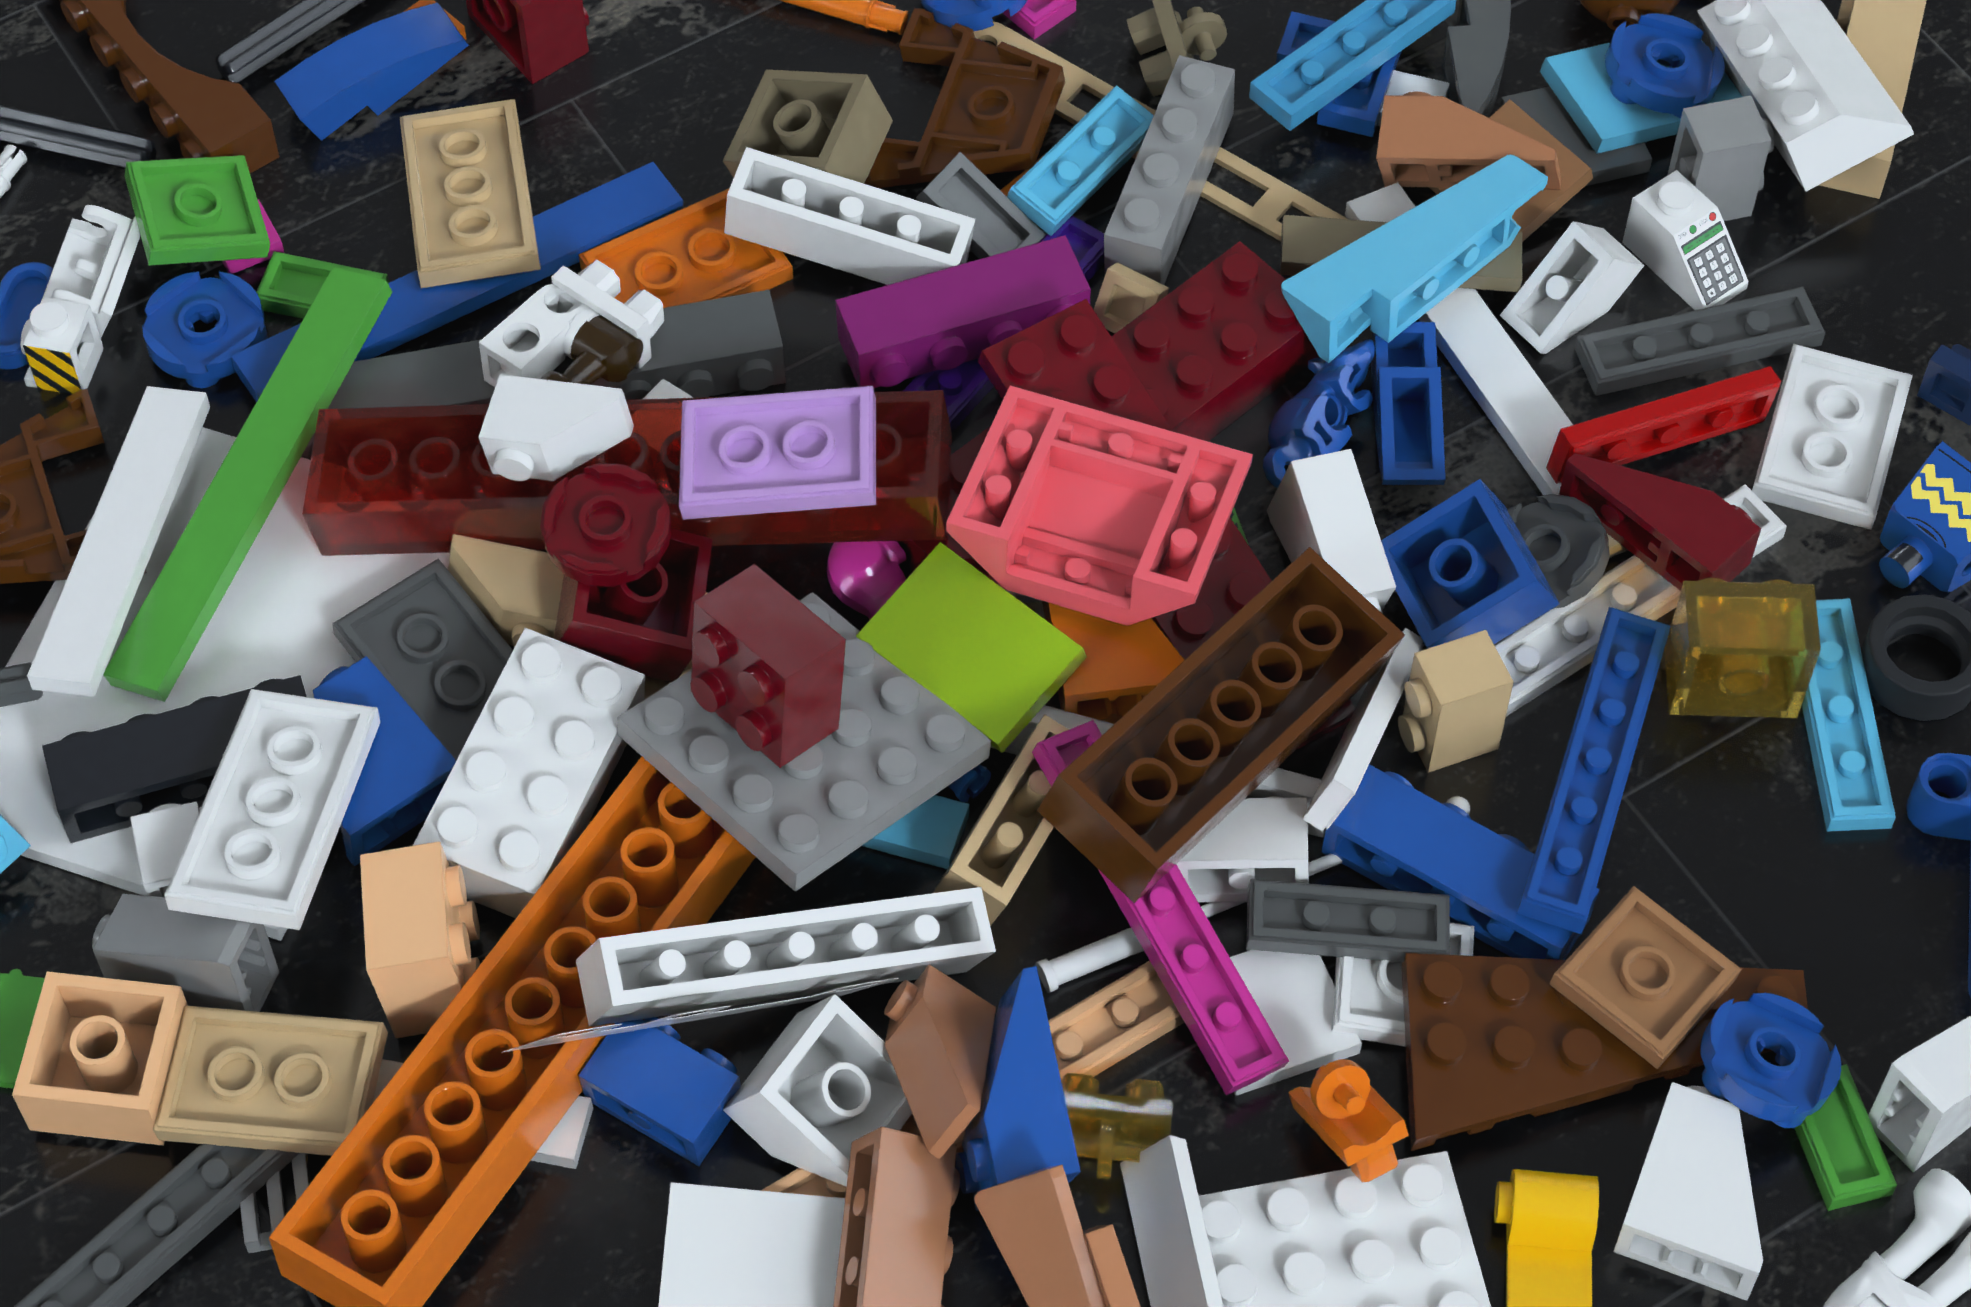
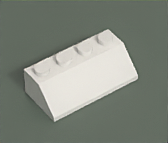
M1716 0L1697 10L1713 50L1717 45L1723 55L1725 71L1743 97L1752 96L1761 118L1766 117L1769 119L1774 132V145L1805 191L1914 135L1911 125L1821 0Z

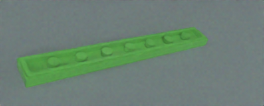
M333 266L107 666L103 676L111 686L163 702L166 701L391 296L392 290L386 279Z

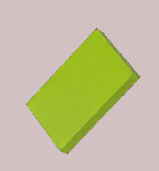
M941 542L856 635L858 639L869 643L874 651L903 673L947 703L991 740V745L1001 753L1006 750L1087 658L1083 647Z

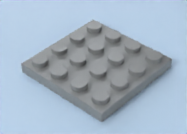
M813 592L799 601L846 639L839 729L783 767L779 768L762 752L750 749L742 741L738 732L715 712H708L699 705L691 692V670L617 717L618 736L794 891L806 885L988 759L991 740L947 703L879 655L869 643L858 639L856 635L860 631Z

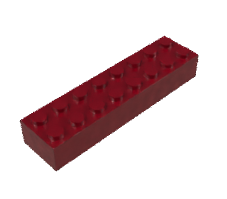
M1241 241L1111 336L1172 430L1176 433L1204 441H1210L1307 367L1310 359L1319 357L1282 294L1281 284L1286 279ZM990 427L878 509V519L881 521L882 526L898 542L906 554L907 560L900 563L899 567L907 577L914 572L941 542L1002 587L946 531L948 517Z

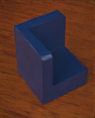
M1942 344L1929 360L1917 396L1969 426L1971 425V350L1960 344H1955L1951 349Z

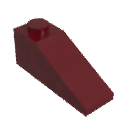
M1574 453L1566 461L1559 495L1575 497L1593 508L1609 536L1700 607H1704L1751 564L1762 528L1756 525L1743 509L1736 505H1730L1713 491Z

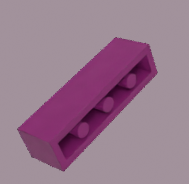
M1066 235L837 299L835 302L838 339L858 387H890L908 378L936 370H950L964 362L978 359L982 350L1085 299L1090 304L1091 289Z

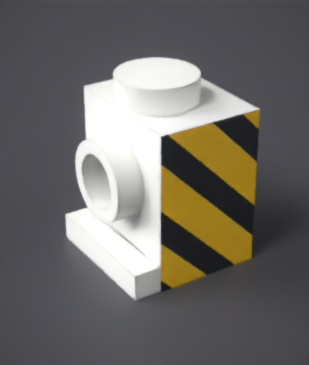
M43 297L41 303L33 308L30 313V319L26 321L21 334V351L27 356L30 365L24 378L26 386L71 395L88 388L104 349L90 304Z

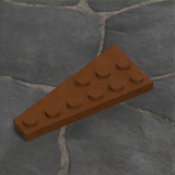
M1406 953L1401 964L1411 1151L1434 1145L1436 1139L1464 1131L1471 1135L1493 1128L1495 1123L1526 1114L1536 1117L1630 1091L1635 1084L1664 1076L1666 1081L1688 1075L1692 1068L1704 1065L1701 1057L1702 1036L1711 1019L1723 1003L1733 998L1732 1004L1748 1001L1753 993H1770L1788 998L1808 1009L1804 970L1740 967L1742 970L1735 982L1664 1063L1656 1069L1549 984L1554 973L1566 960ZM1764 1048L1761 1054L1771 1052L1772 1050Z

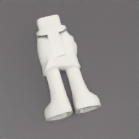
M1939 1168L1931 1169L1920 1179L1913 1191L1915 1219L1908 1229L1881 1255L1874 1251L1858 1270L1836 1288L1823 1307H1947L1971 1289V1231L1952 1256L1920 1286L1916 1287L1904 1281L1937 1251L1955 1240L1971 1225V1195L1969 1191L1949 1172Z

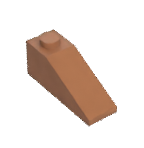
M1418 91L1408 92L1403 96L1384 95L1376 159L1385 187L1398 182L1401 187L1450 188L1506 155L1511 154L1548 176V183L1544 189L1561 190L1562 177L1555 149L1444 96H1432Z
M929 964L914 984L904 980L889 999L884 1010V1014L890 1018L884 1046L927 1151L941 1159L980 1111L996 1007Z

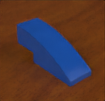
M437 2L399 13L353 32L306 58L275 80V83L298 118L322 141L366 106L379 116L469 45Z
M1414 322L1389 343L1372 332L1371 340L1375 344V356L1371 361L1373 409L1382 485H1444L1446 478L1441 367H1437L1435 322Z

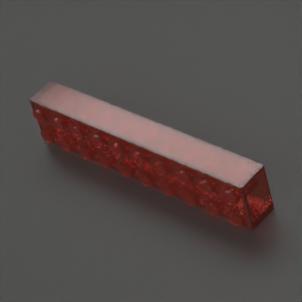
M943 390L874 392L876 397V505L683 520L679 509L682 401L722 397L626 400L634 424L631 436L554 481L532 478L524 481H515L499 474H492L478 438L489 404L319 409L302 515L322 556L450 553L453 534L532 550H546L540 524L543 504L553 487L568 476L570 480L574 476L584 473L583 468L601 463L622 464L647 474L657 484V488L663 494L664 499L666 498L671 513V528L712 538V546L946 540L952 431Z

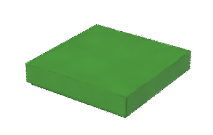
M244 155L126 162L124 177L149 266L268 257L270 241Z

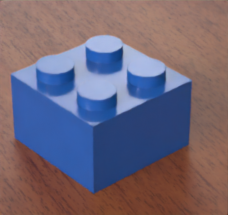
M1481 479L1381 540L1396 585L1395 590L1427 648L1483 630H1487L1493 644H1496L1560 604L1505 505Z

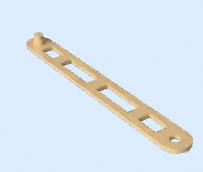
M993 22L994 26L974 31L975 38L982 41H991L996 46L1001 42H1005L1063 67L1065 85L1054 114L1074 125L1087 114L1070 104L1082 89L1103 99L1114 88L1003 24ZM1136 100L1153 115L1155 114L1156 110ZM1221 147L1214 162L1266 192L1253 207L1206 181L1200 195L1280 241L1282 223L1279 222V219L1291 206L1311 217L1348 219ZM1139 150L1132 156V158L1136 159Z

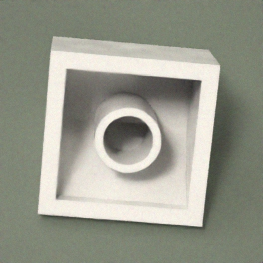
M835 994L798 1012L723 1109L729 1117L772 1157L846 1187L851 1143L881 1126L900 1131L912 1114L884 1046L885 1042Z

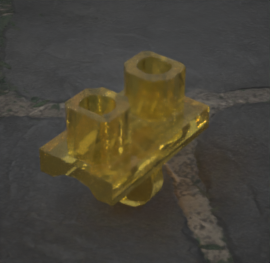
M1076 1073L1064 1075L1062 1087L1077 1157L1098 1159L1097 1179L1111 1180L1113 1160L1140 1163L1142 1150L1170 1135L1173 1101L1165 1100L1163 1085L1160 1081L1135 1079L1133 1082L1126 1084L1125 1096L1099 1094V1081L1094 1079L1092 1075Z

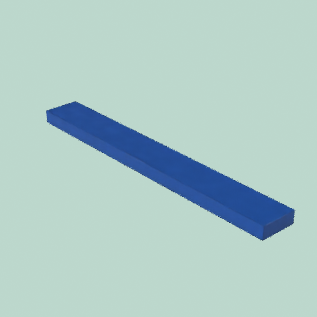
M651 162L533 216L541 270L421 288L417 270L388 283L392 294L354 362L379 356L555 274L563 265L570 267L580 262V253L683 209V199L656 164ZM300 324L231 355L233 369L256 402Z

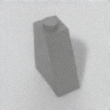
M122 894L111 915L106 914L98 923L92 941L93 952L104 978L181 986L188 1006L260 1012L279 974V969L263 924L168 910L165 897Z

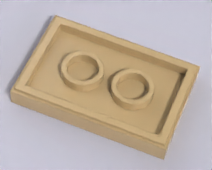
M184 1005L153 1131L157 1138L162 1141L263 1150L270 1149L332 1156L373 1103L388 1036L384 1022Z

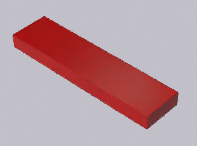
M1769 366L1561 428L1546 469L1555 483L1558 484L1562 483L1566 461L1574 453L1617 465H1624L1764 422L1778 392L1781 380L1772 367Z

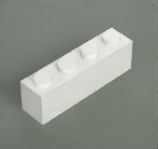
M746 147L727 194L724 234L890 285L967 263L976 219Z

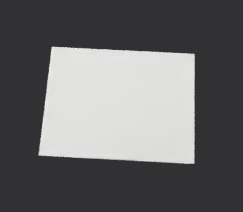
M671 1182L658 1307H833L845 1198Z

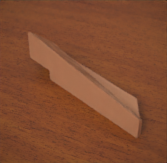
M1062 1164L1034 1171L976 1193L974 1202L1029 1307H1141L1113 1224L1099 1225L1084 1231L1082 1230Z

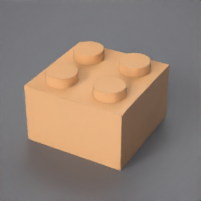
M440 841L360 855L366 971L395 1038L426 1034L480 965L478 957L471 958L470 941L480 940L477 909L473 900L467 901L465 880L461 866L450 867Z
M47 971L12 1093L29 1130L164 1146L165 1141L157 1138L153 1128L184 1005L188 1006L181 986Z

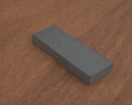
M1250 879L1247 889L1246 950L1333 957L1348 956L1358 959L1403 962L1406 953L1450 955V896Z

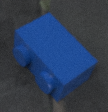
M652 1017L645 1018L644 1020L617 1022L615 1024L622 1025L611 1029L644 1024L659 1018ZM670 1025L606 1035L578 1075L584 1096L591 1098L592 1104L695 1165L700 1166L732 1119L723 1109L741 1087L740 1078L736 1075L738 1072L737 1068L727 1058L714 1050L704 1048L699 1053L679 1041L681 1039L680 1035Z

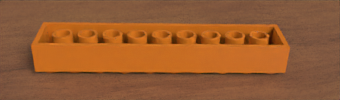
M641 757L269 1236L281 1275L335 1307H422L583 1091L578 1075L606 1035L509 1052L503 1051L557 1034L614 1025L615 1023L589 1026L576 959L599 938L706 924L750 866L755 856L646 759ZM594 1030L582 1031V1032L567 1034V1035H563V1036L575 1035V1034L590 1032V1031H594Z

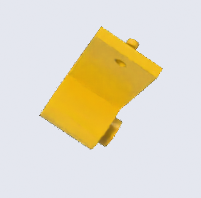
M1512 1169L1510 1182H1497L1494 1220L1495 1223L1507 1224L1506 1307H1592V1249L1597 1231L1599 1210L1598 1176Z

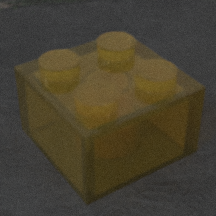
M1719 578L1684 581L1664 649L1669 715L1797 718L1821 651L1814 584H1792L1779 579L1763 583L1727 582Z

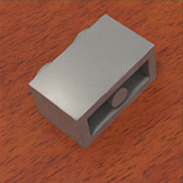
M1751 95L1683 108L1667 176L1678 170L1718 207L1723 221L1751 216L1757 193L1764 186L1763 171L1768 153H1771L1774 149V132L1769 119L1766 117L1761 118Z

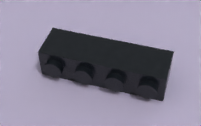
M301 675L287 679H269L257 684L254 688L221 697H203L185 707L159 714L137 715L126 723L93 732H75L67 735L60 741L42 745L57 811L70 843L132 827L130 817L149 813L160 805H183L197 801L198 807H202L250 690L255 689L306 697Z

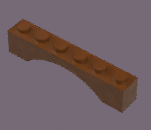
M59 0L62 11L71 27L77 33L83 30L86 31L90 36L93 50L102 64L107 68L114 65L119 70L120 79L130 97L136 103L142 100L146 102L150 107L151 117L158 130L165 138L168 139L174 136L178 140L184 158L244 155L249 173H252L280 157L271 119L239 83L210 78L188 70L158 53L137 33L127 18L126 0Z

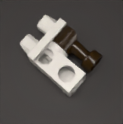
M595 260L578 274L563 265L551 276L552 284L545 285L479 341L484 381L496 387L500 374L587 385L593 384L601 377L608 382L619 383L627 379V375L634 367L641 369L652 358L650 338L664 322L663 303L645 289L642 291L638 290L624 304L615 299L621 292L620 278L613 269L599 260ZM565 356L574 360L563 374L553 371L565 360Z

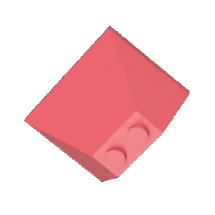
M1010 385L948 517L946 531L1005 590L1129 626L1195 604L1251 466L1253 454Z

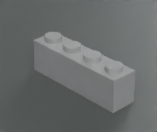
M1179 55L1104 233V276L1107 268L1118 262L1163 285L1165 284L1234 114L1235 69Z

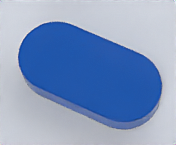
M39 262L18 265L7 272L0 283V369H17L29 364L27 356L21 351V334L26 321L30 319L31 311L41 303L53 268L49 265Z

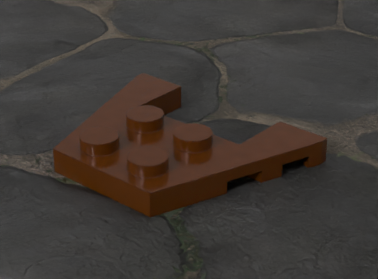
M914 8L899 44L903 61L949 66L950 68L921 141L885 138L865 184L876 188H886L931 182L959 152L971 161L984 175L1031 169L1036 163L1065 85L1063 67L1005 42L994 46L975 38L973 29L955 23L950 28L936 22L933 13L924 9Z
M87 388L66 398L68 407L49 418L44 419L39 413L20 424L22 433L0 445V584L67 580L88 529L64 535L42 462L105 443Z

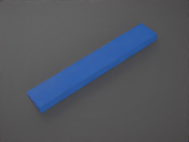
M1609 607L1517 914L1582 935L1670 631V625Z

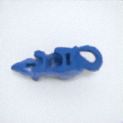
M1366 339L1353 346L1346 347L1330 363L1322 358H1313L1308 361V369L1315 375L1303 390L1280 407L1269 425L1268 441L1272 449L1269 450L1263 459V470L1266 478L1275 488L1278 489L1286 473L1284 466L1290 465L1291 461L1338 452L1352 435L1349 425H1344L1347 416L1368 409L1373 401L1370 390H1361L1354 394V389L1360 387L1364 382L1369 365L1375 356L1373 340Z

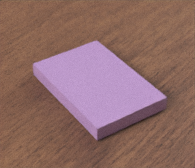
M873 386L682 401L679 509L683 520L876 505V397Z

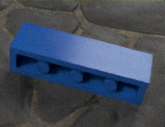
M1369 764L1355 795L1328 830L1326 829L1321 851L1323 854L1338 856L1342 860L1341 864L1389 890L1449 895L1450 922L1474 926V937L1512 958L1565 960L1580 936L1578 933L1517 914L1534 857V853L1530 852L1523 842L1507 834H1497L1471 820L1470 816L1463 809L1454 804L1440 803L1414 789L1407 779L1397 773L1383 772ZM1596 888L1595 894L1593 897V901L1585 926L1590 920L1600 890L1598 888Z

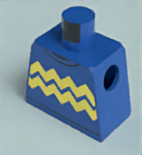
M1943 441L1934 449L1893 503L1879 539L1882 545L1889 552L1881 558L1879 567L1883 576L1894 586L1906 588L1921 575L1940 591L1952 592L1971 580V463Z

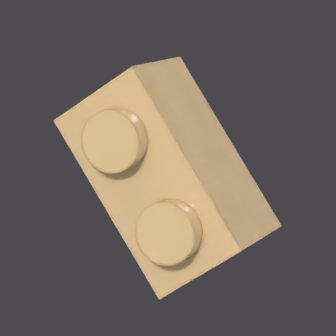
M1487 630L1414 653L1410 679L1404 685L1406 701L1403 715L1398 718V726L1406 748L1411 753L1418 752L1428 773L1499 749L1514 681Z

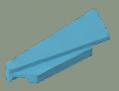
M1506 155L1283 281L1281 284L1282 294L1319 357L1330 363L1369 326L1373 333L1389 343L1512 244L1521 229L1512 218L1515 210L1539 191L1544 190L1548 183V176L1517 156Z

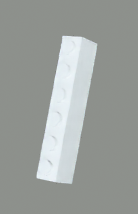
M976 887L599 938L576 959L588 1024L589 1026L723 1006H735L818 994L841 987L899 978L884 984L918 979L929 964L945 975L964 973L995 953L996 949L982 888ZM871 984L860 985V986L850 987V988H846V989H852V988L867 986V985H871Z

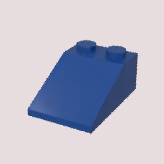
M1037 966L1023 968L1000 999L992 1030L980 1111L966 1127L962 1141L963 1152L956 1153V1169L960 1175L961 1191L963 1194L972 1193L973 1200L976 1193L980 1190L1049 1166L1062 1164L1068 1184L1081 1172ZM974 1202L975 1210H976V1211H979L978 1208H977V1206H976V1204H975V1202Z

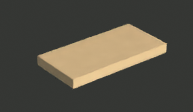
M515 99L400 117L417 271L421 288L541 270Z

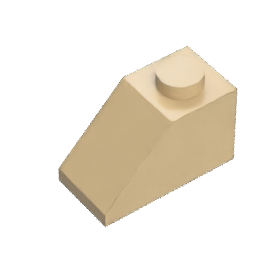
M453 534L448 571L507 644L515 647L524 628L554 639L564 574L549 559L547 552Z

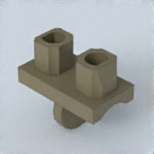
M1152 0L1154 8L1126 19L1130 34L1140 55L1166 45L1167 51L1139 62L1144 80L1153 97L1163 94L1179 55L1193 59V55H1199L1203 61L1212 60L1216 56V49L1225 42L1227 37V29L1220 15L1204 12L1201 7H1192L1187 11V18L1183 21L1179 12L1174 11L1171 0Z

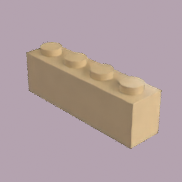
M1842 0L1836 22L1902 113L1927 0ZM1895 145L1819 184V186L1880 199Z

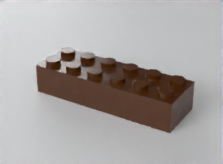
M1309 547L1057 776L1037 811L1135 904L1381 670L1405 634Z

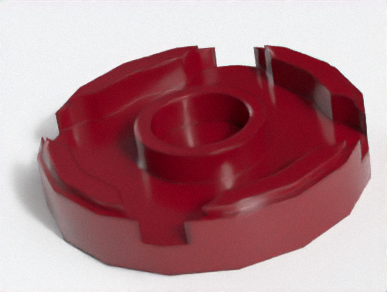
M598 463L583 468L584 473L576 475L570 480L567 476L557 483L543 504L540 529L549 559L565 576L588 586L615 587L638 580L658 565L670 544L672 521L666 498L664 499L663 494L657 488V484L647 474L622 464Z

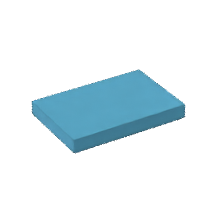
M1610 43L1545 58L1540 73L1596 154L1678 133L1681 118L1673 114L1653 111L1638 104H1625L1613 96L1610 90L1612 80L1605 67V55ZM1658 59L1657 61L1659 64L1665 67H1669L1670 63L1665 60ZM1724 72L1713 99L1708 103L1743 96Z

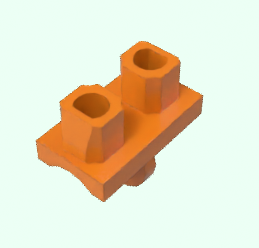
M1346 1059L1330 1062L1317 1070L1310 1088L1297 1087L1288 1092L1294 1110L1321 1137L1329 1148L1348 1167L1350 1166L1351 1171L1361 1182H1369L1397 1167L1398 1161L1393 1144L1409 1136L1405 1121L1370 1085V1079L1360 1065Z

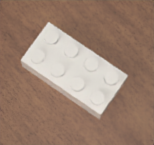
M524 628L413 846L440 841L450 867L461 866L467 899L517 918L586 829L627 745L617 735V717L644 700L645 674Z

